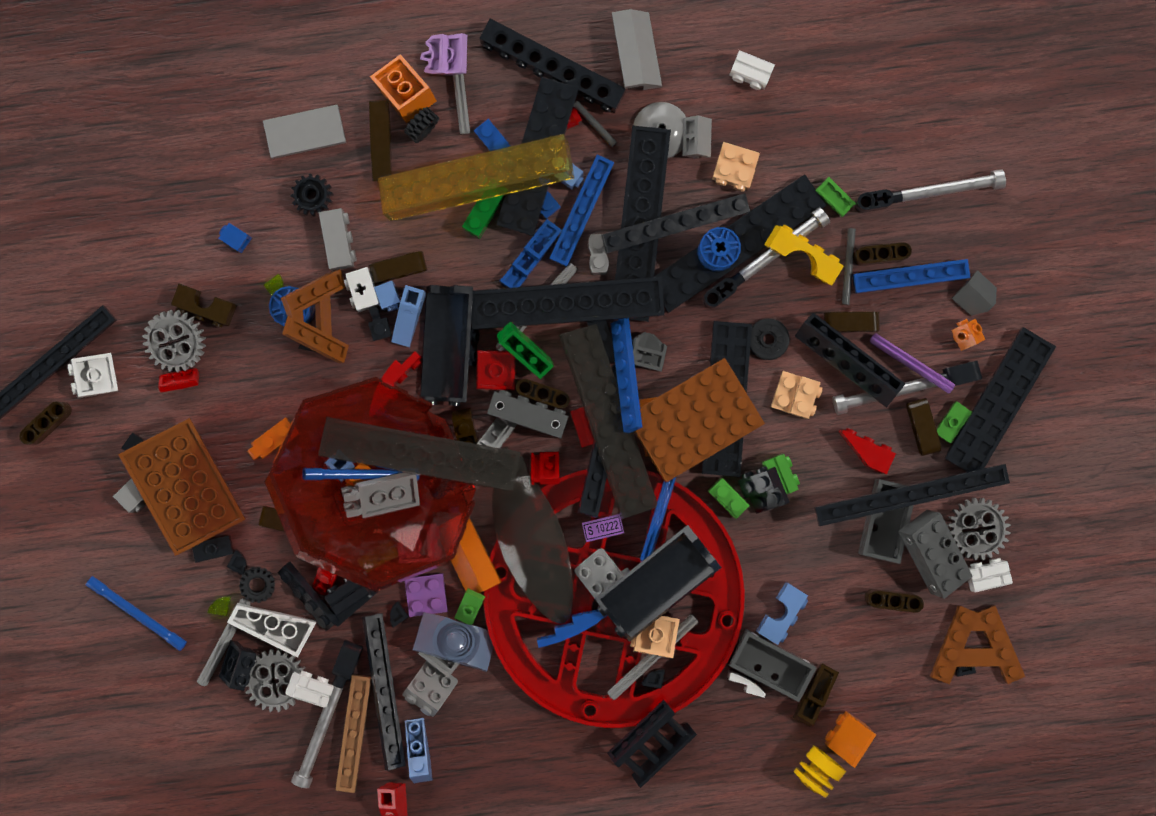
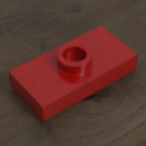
M197 368L160 375L158 386L160 393L198 386L199 371Z

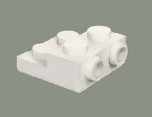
M111 353L71 359V364H68L69 376H74L75 383H71L73 395L77 394V398L118 391Z

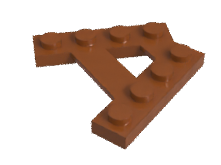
M335 269L281 297L287 314L282 335L337 363H344L349 345L332 337L330 295L346 287L340 269ZM314 304L316 328L305 323L303 317V310Z
M958 605L930 677L950 685L956 667L999 666L1007 684L1024 678L1025 674L996 606L991 605L974 612ZM971 631H984L991 648L964 647Z

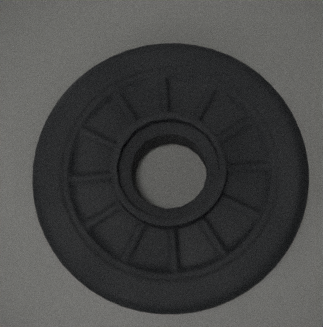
M766 318L759 320L752 326L750 350L754 355L763 360H774L786 352L790 337L784 324L778 320ZM766 334H771L774 337V342L771 345L766 344L763 340Z

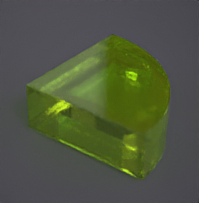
M277 274L264 284L271 296L275 291L284 287L280 274Z
M226 596L217 599L210 605L207 613L228 616L231 597Z

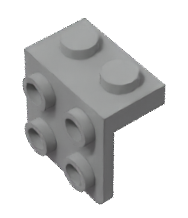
M603 548L595 551L574 570L575 574L595 599L630 571L628 567L620 571Z
M426 661L402 695L408 703L415 704L421 708L422 713L434 717L458 683V680L452 675L448 678Z

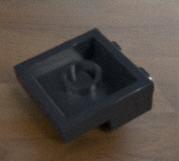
M767 466L757 469L755 474L752 471L742 474V479L738 480L744 498L750 497L756 514L790 503L776 467L768 469Z
M231 640L219 678L229 688L244 691L245 686L250 681L251 668L256 663V653L251 648L243 647L238 641Z

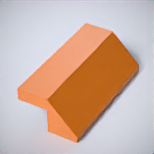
M468 513L438 527L442 532L440 540L465 591L469 588L477 593H481L501 583Z

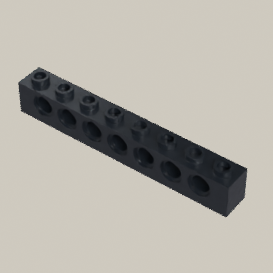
M491 18L479 38L484 49L490 52L492 50L498 52L499 56L505 60L512 59L520 68L526 69L527 67L533 70L532 73L540 78L544 76L548 79L579 88L578 94L583 96L586 102L600 105V108L605 112L610 113L612 111L615 113L626 93L624 87ZM499 38L506 39V43L503 45L497 44L496 41ZM517 46L523 48V51L519 54L513 52V49ZM533 55H537L540 57V60L532 62L530 58ZM549 64H555L557 66V69L555 71H549L547 69V66ZM566 73H572L574 75V78L571 80H566L564 78V75ZM587 81L591 84V87L584 89L581 87V83ZM600 90H605L608 95L601 98L597 93Z

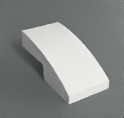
M729 670L727 675L729 680L745 684L744 691L746 693L765 698L764 691L754 681L738 672Z

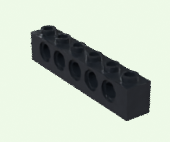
M815 313L808 317L795 335L797 339L886 408L905 386L903 381Z

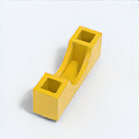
M776 225L764 245L782 256H787L793 251L802 250L811 261V275L832 286L844 267L839 263L840 259L832 254L829 256L824 254L825 250L816 244L814 246L808 243L809 239L800 234L799 236L792 233L794 230L787 225Z

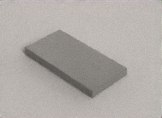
M338 105L263 120L272 159L346 143Z

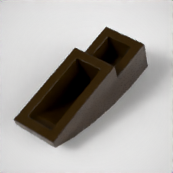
M823 663L819 666L793 715L794 719L809 727L815 724L820 710L825 706L837 679L838 671Z

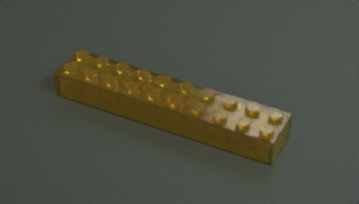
M561 134L378 178L383 215L390 221L570 180L575 177L569 142L565 135Z

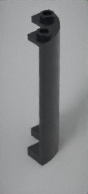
M426 286L420 400L425 401L427 405H437V401L449 402V406H460V402H466L473 297L472 286Z
M687 525L595 599L600 605L597 609L604 617L607 615L617 626L614 629L621 638L625 637L630 642L722 567Z

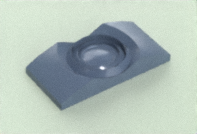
M425 612L422 615L413 646L414 651L485 672L488 670L494 648L488 630Z

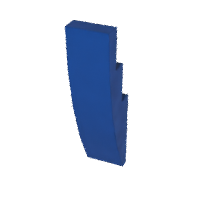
M546 219L499 283L506 288L521 287L562 230Z
M598 609L573 614L572 623L555 626V634L538 637V648L559 643L576 636L605 617Z

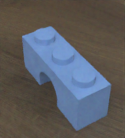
M785 582L776 597L779 601L783 602L785 613L777 619L765 615L756 631L777 645L780 642H784L788 635L786 631L789 626H793L798 619L797 613L800 609L803 610L808 602V595Z

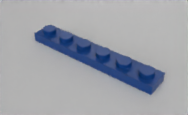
M487 119L474 130V133L511 176L518 154L493 123ZM547 192L541 211L545 219H548L561 208L549 192Z
M598 154L596 155L549 258L550 260L565 267L568 266L614 165L613 161Z
M968 259L853 274L855 294L970 278Z
M619 319L611 323L623 432L631 433L642 428L630 322L629 319Z

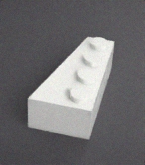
M237 603L227 623L298 658L316 624V620Z

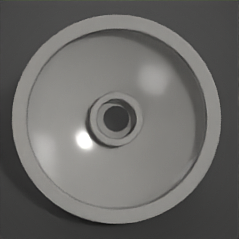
M656 102L647 105L637 114L634 126L658 128V126L664 125L665 129H671L668 158L674 157L683 150V118H686V116L677 106L667 102Z

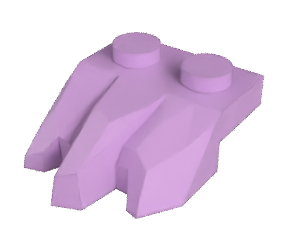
M466 34L433 35L425 42L426 46L429 47V51L423 52L420 57L421 60L428 61L424 72L438 75L466 74Z

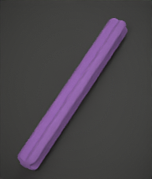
M877 333L871 337V344L945 392L951 393L954 389V383Z

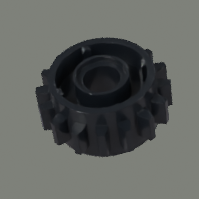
M309 174L307 178L302 175V180L295 181L297 185L291 188L294 190V194H291L290 197L295 199L292 202L294 206L299 205L297 207L299 212L304 209V215L307 216L310 212L314 217L317 212L329 209L327 205L333 202L330 200V197L334 196V194L329 191L332 188L331 185H325L327 183L325 178L320 181L321 177L318 174L315 178L312 174ZM316 191V197L311 200L308 199V193Z

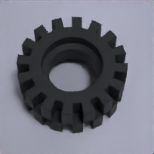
M428 107L423 108L407 125L405 134L415 143H419L435 128L439 117Z
M257 566V568L251 567L250 570H246L240 579L239 589L241 595L246 600H250L251 603L265 602L267 598L272 596L275 589L272 573L260 566ZM254 578H261L265 582V587L262 591L255 592L249 586L250 581Z

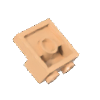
M723 142L712 180H715V183L721 186H726L727 184L734 186V189L744 192L749 190L760 153Z
M782 371L771 408L809 419L810 416H814L817 408L814 405L815 399L819 398L822 393L821 382Z
M666 616L658 618L631 640L630 647H634L633 652L673 658L680 619Z

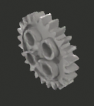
M169 310L167 314L163 311L160 313V316L155 315L153 317L154 320L148 321L150 326L144 328L148 333L142 336L147 339L143 345L149 347L145 350V353L151 352L152 355L149 359H156L154 365L161 363L162 370L168 366L169 372L173 371L174 368L176 372L182 369L186 371L189 369V366L191 368L195 366V362L201 360L199 356L204 354L201 349L205 348L206 345L201 343V341L205 340L206 337L200 336L204 330L197 329L200 323L194 324V317L187 319V312L181 316L180 310H177L175 313ZM176 325L182 328V333L177 331ZM159 331L164 333L165 339L159 336ZM189 335V338L182 339L179 342H174L164 347L159 346L170 340ZM184 343L189 345L190 351L184 348ZM167 349L172 352V357L167 354Z
M972 498V503L969 500H965V506L958 504L960 510H952L955 516L948 517L952 520V523H947V526L951 527L950 532L961 554L965 552L966 558L972 555L973 560H977L978 555L981 560H985V555L988 558H992V552L999 554L997 548L1004 549L1005 547L1002 542L1009 541L1005 538V535L1011 534V532L1006 531V528L1011 525L1004 522L1009 517L1002 516L1005 510H997L999 504L992 505V500H987L985 503L984 498H980L979 502L976 498ZM986 513L990 515L988 523L983 521V516ZM969 515L971 523L966 526L964 518ZM995 525L994 529H982L978 532H962V529L978 528V526L988 527ZM991 532L993 539L987 542L986 535ZM972 534L974 541L969 545L967 537Z
M272 648L269 650V655L266 651H263L262 657L256 655L257 662L251 668L250 681L246 686L249 687V690L245 693H252L249 700L256 699L255 706L261 703L262 710L269 706L270 712L275 707L280 712L282 706L287 710L289 704L292 706L296 704L294 700L296 698L286 695L282 685L290 684L293 672L300 674L301 670L305 669V667L298 666L301 660L295 662V656L289 657L287 652L282 654L281 649H278L275 653ZM272 663L275 664V671L272 667ZM280 665H285L288 668L287 674L281 673ZM262 667L267 668L269 672L268 676H263L260 671ZM272 678L279 679V682L272 681ZM269 687L271 695H265L263 688ZM276 688H277V692H278V694H279V697H276Z

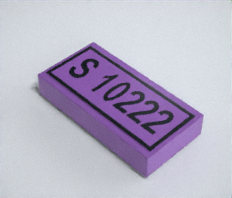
M620 514L582 523L586 542L624 533Z

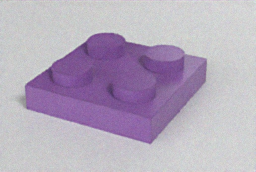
M443 573L405 578L409 617L421 616L424 612L430 614L448 612Z

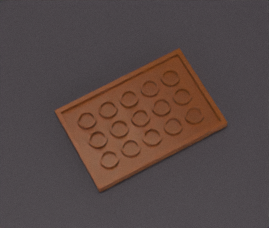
M724 358L640 407L642 428L636 430L635 433L663 480L667 483L763 426L765 423Z
M191 418L118 454L175 556L246 519Z

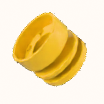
M813 745L806 754L812 763L808 765L801 761L799 764L805 769V772L796 767L794 773L811 791L827 798L829 793L823 788L824 785L833 790L834 787L828 780L832 778L839 782L847 771L825 752Z

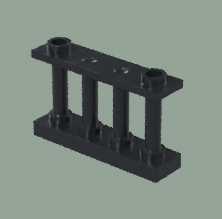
M665 700L661 701L607 752L618 768L625 763L634 771L632 777L640 788L697 735L688 723L682 727L673 718L676 713ZM666 723L676 731L669 740L658 731ZM652 736L662 745L655 753L645 745ZM637 750L641 751L648 758L641 766L630 758Z

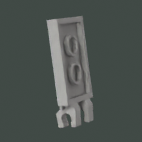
M415 470L359 482L354 487L347 486L341 488L344 502H348L343 504L347 518L359 515L367 518L420 505Z

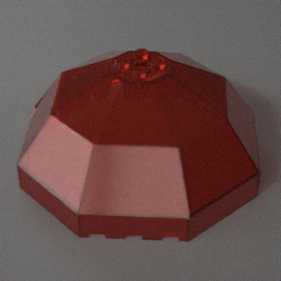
M378 377L302 400L264 481L295 557L374 592L436 569L452 561L456 556L457 548L464 535L468 519L475 506V500L472 499L476 491L463 458L458 454L459 449L446 420L429 412L433 406L432 403L420 397L418 399L395 385L391 386L382 382L383 380ZM339 449L353 462L355 467L363 461L371 469H419L420 477L417 480L420 505L363 518L362 515L347 518L343 504L348 502H344L341 488L346 487L347 483L345 480L342 483L338 479L303 480L302 471L303 468L328 469L325 462ZM451 456L452 460L437 472L435 465Z

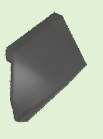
M977 270L951 299L970 316L988 312L996 304L997 287Z
M643 332L636 336L632 345L635 366L662 372L667 346L651 333Z

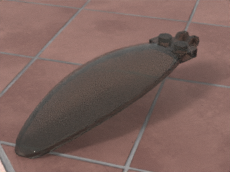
M508 446L504 447L503 452L507 462L501 463L499 453L497 452L493 457L496 466L486 469L491 486L493 487L492 511L499 547L510 572L530 601L551 621L559 624L565 623L571 615L574 596L571 562L561 525L542 490L536 483L531 485V477L529 476L524 457L520 456L512 459Z

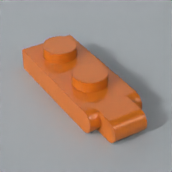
M285 417L251 443L253 447L247 452L253 460L259 457L264 459L298 432L288 418Z

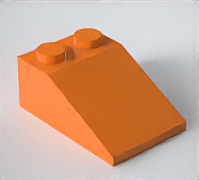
M401 54L370 76L406 124L414 119L420 110L430 107L437 102L430 87Z
M845 711L844 714L838 716L835 728L827 733L825 744L855 768L876 734L864 722Z

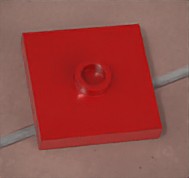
M477 350L476 389L515 390L516 358L509 351Z

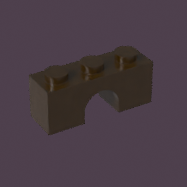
M180 283L178 284L171 305L176 307L175 311L180 310V313L183 314L189 311L194 313V318L202 321L208 318L212 320L211 324L221 328L223 324L230 325L237 307L236 304L214 297L209 307L202 308L199 303L201 291Z

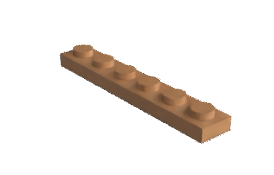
M353 674L351 678L336 791L356 792L371 676Z

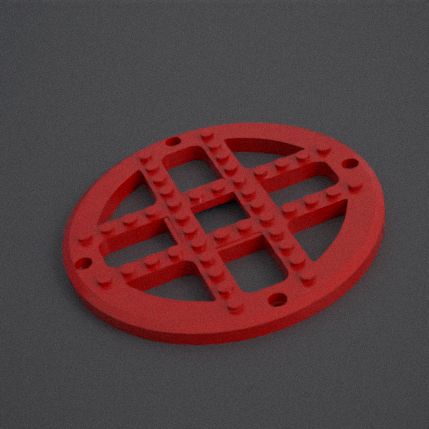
M609 466L598 517H591L590 521L612 516L613 506L618 497L627 496L645 500L651 506V514L645 537L646 541L664 482L662 476L658 473L639 468ZM587 469L561 477L560 484H547L530 496L505 524L493 547L490 560L495 570L498 567H503L506 570V576L500 578L501 583L484 591L485 619L491 642L505 670L514 682L539 705L556 715L584 725L603 728L633 727L663 700L669 704L675 713L697 699L722 672L731 657L742 626L745 601L743 573L738 554L724 525L698 496L675 482L654 551L665 543L671 514H675L686 526L688 525L722 567L691 592L692 594L709 597L713 601V610L708 629L702 633L689 631L675 644L676 650L696 655L680 672L662 683L661 689L652 688L638 694H633L635 681L615 700L609 695L582 691L578 688L576 682L586 635L623 642L615 684L641 660L642 653L633 652L634 647H630L631 641L629 642L625 637L621 638L614 630L617 626L606 616L594 626L565 640L558 676L556 678L553 677L528 649L520 633L515 616L558 625L572 623L573 614L592 611L594 597L576 574L569 605L522 596L515 591L514 583L518 565L524 559H532L575 569L600 548L605 549L607 537L585 542L579 548L532 538V535L549 518L569 505L580 501ZM637 477L643 480V486L639 489L634 488L632 484L633 480ZM605 550L620 571L627 567L631 571L642 562L639 557ZM726 615H730L733 618V622L729 626H725L722 623V619ZM588 705L595 707L596 712L593 715L585 713L584 710Z

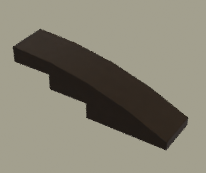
M389 100L369 101L372 181H392Z

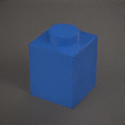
M231 223L222 227L219 232L220 237L218 238L240 253H243L252 237Z

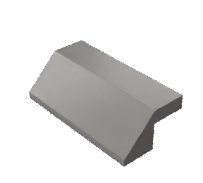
M633 9L612 12L625 89L643 86V90L662 87L649 12Z

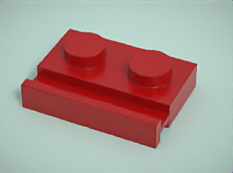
M597 403L570 411L582 448L594 443L600 417Z
M540 452V455L531 453V485H534V483H540V485L560 484L559 452Z

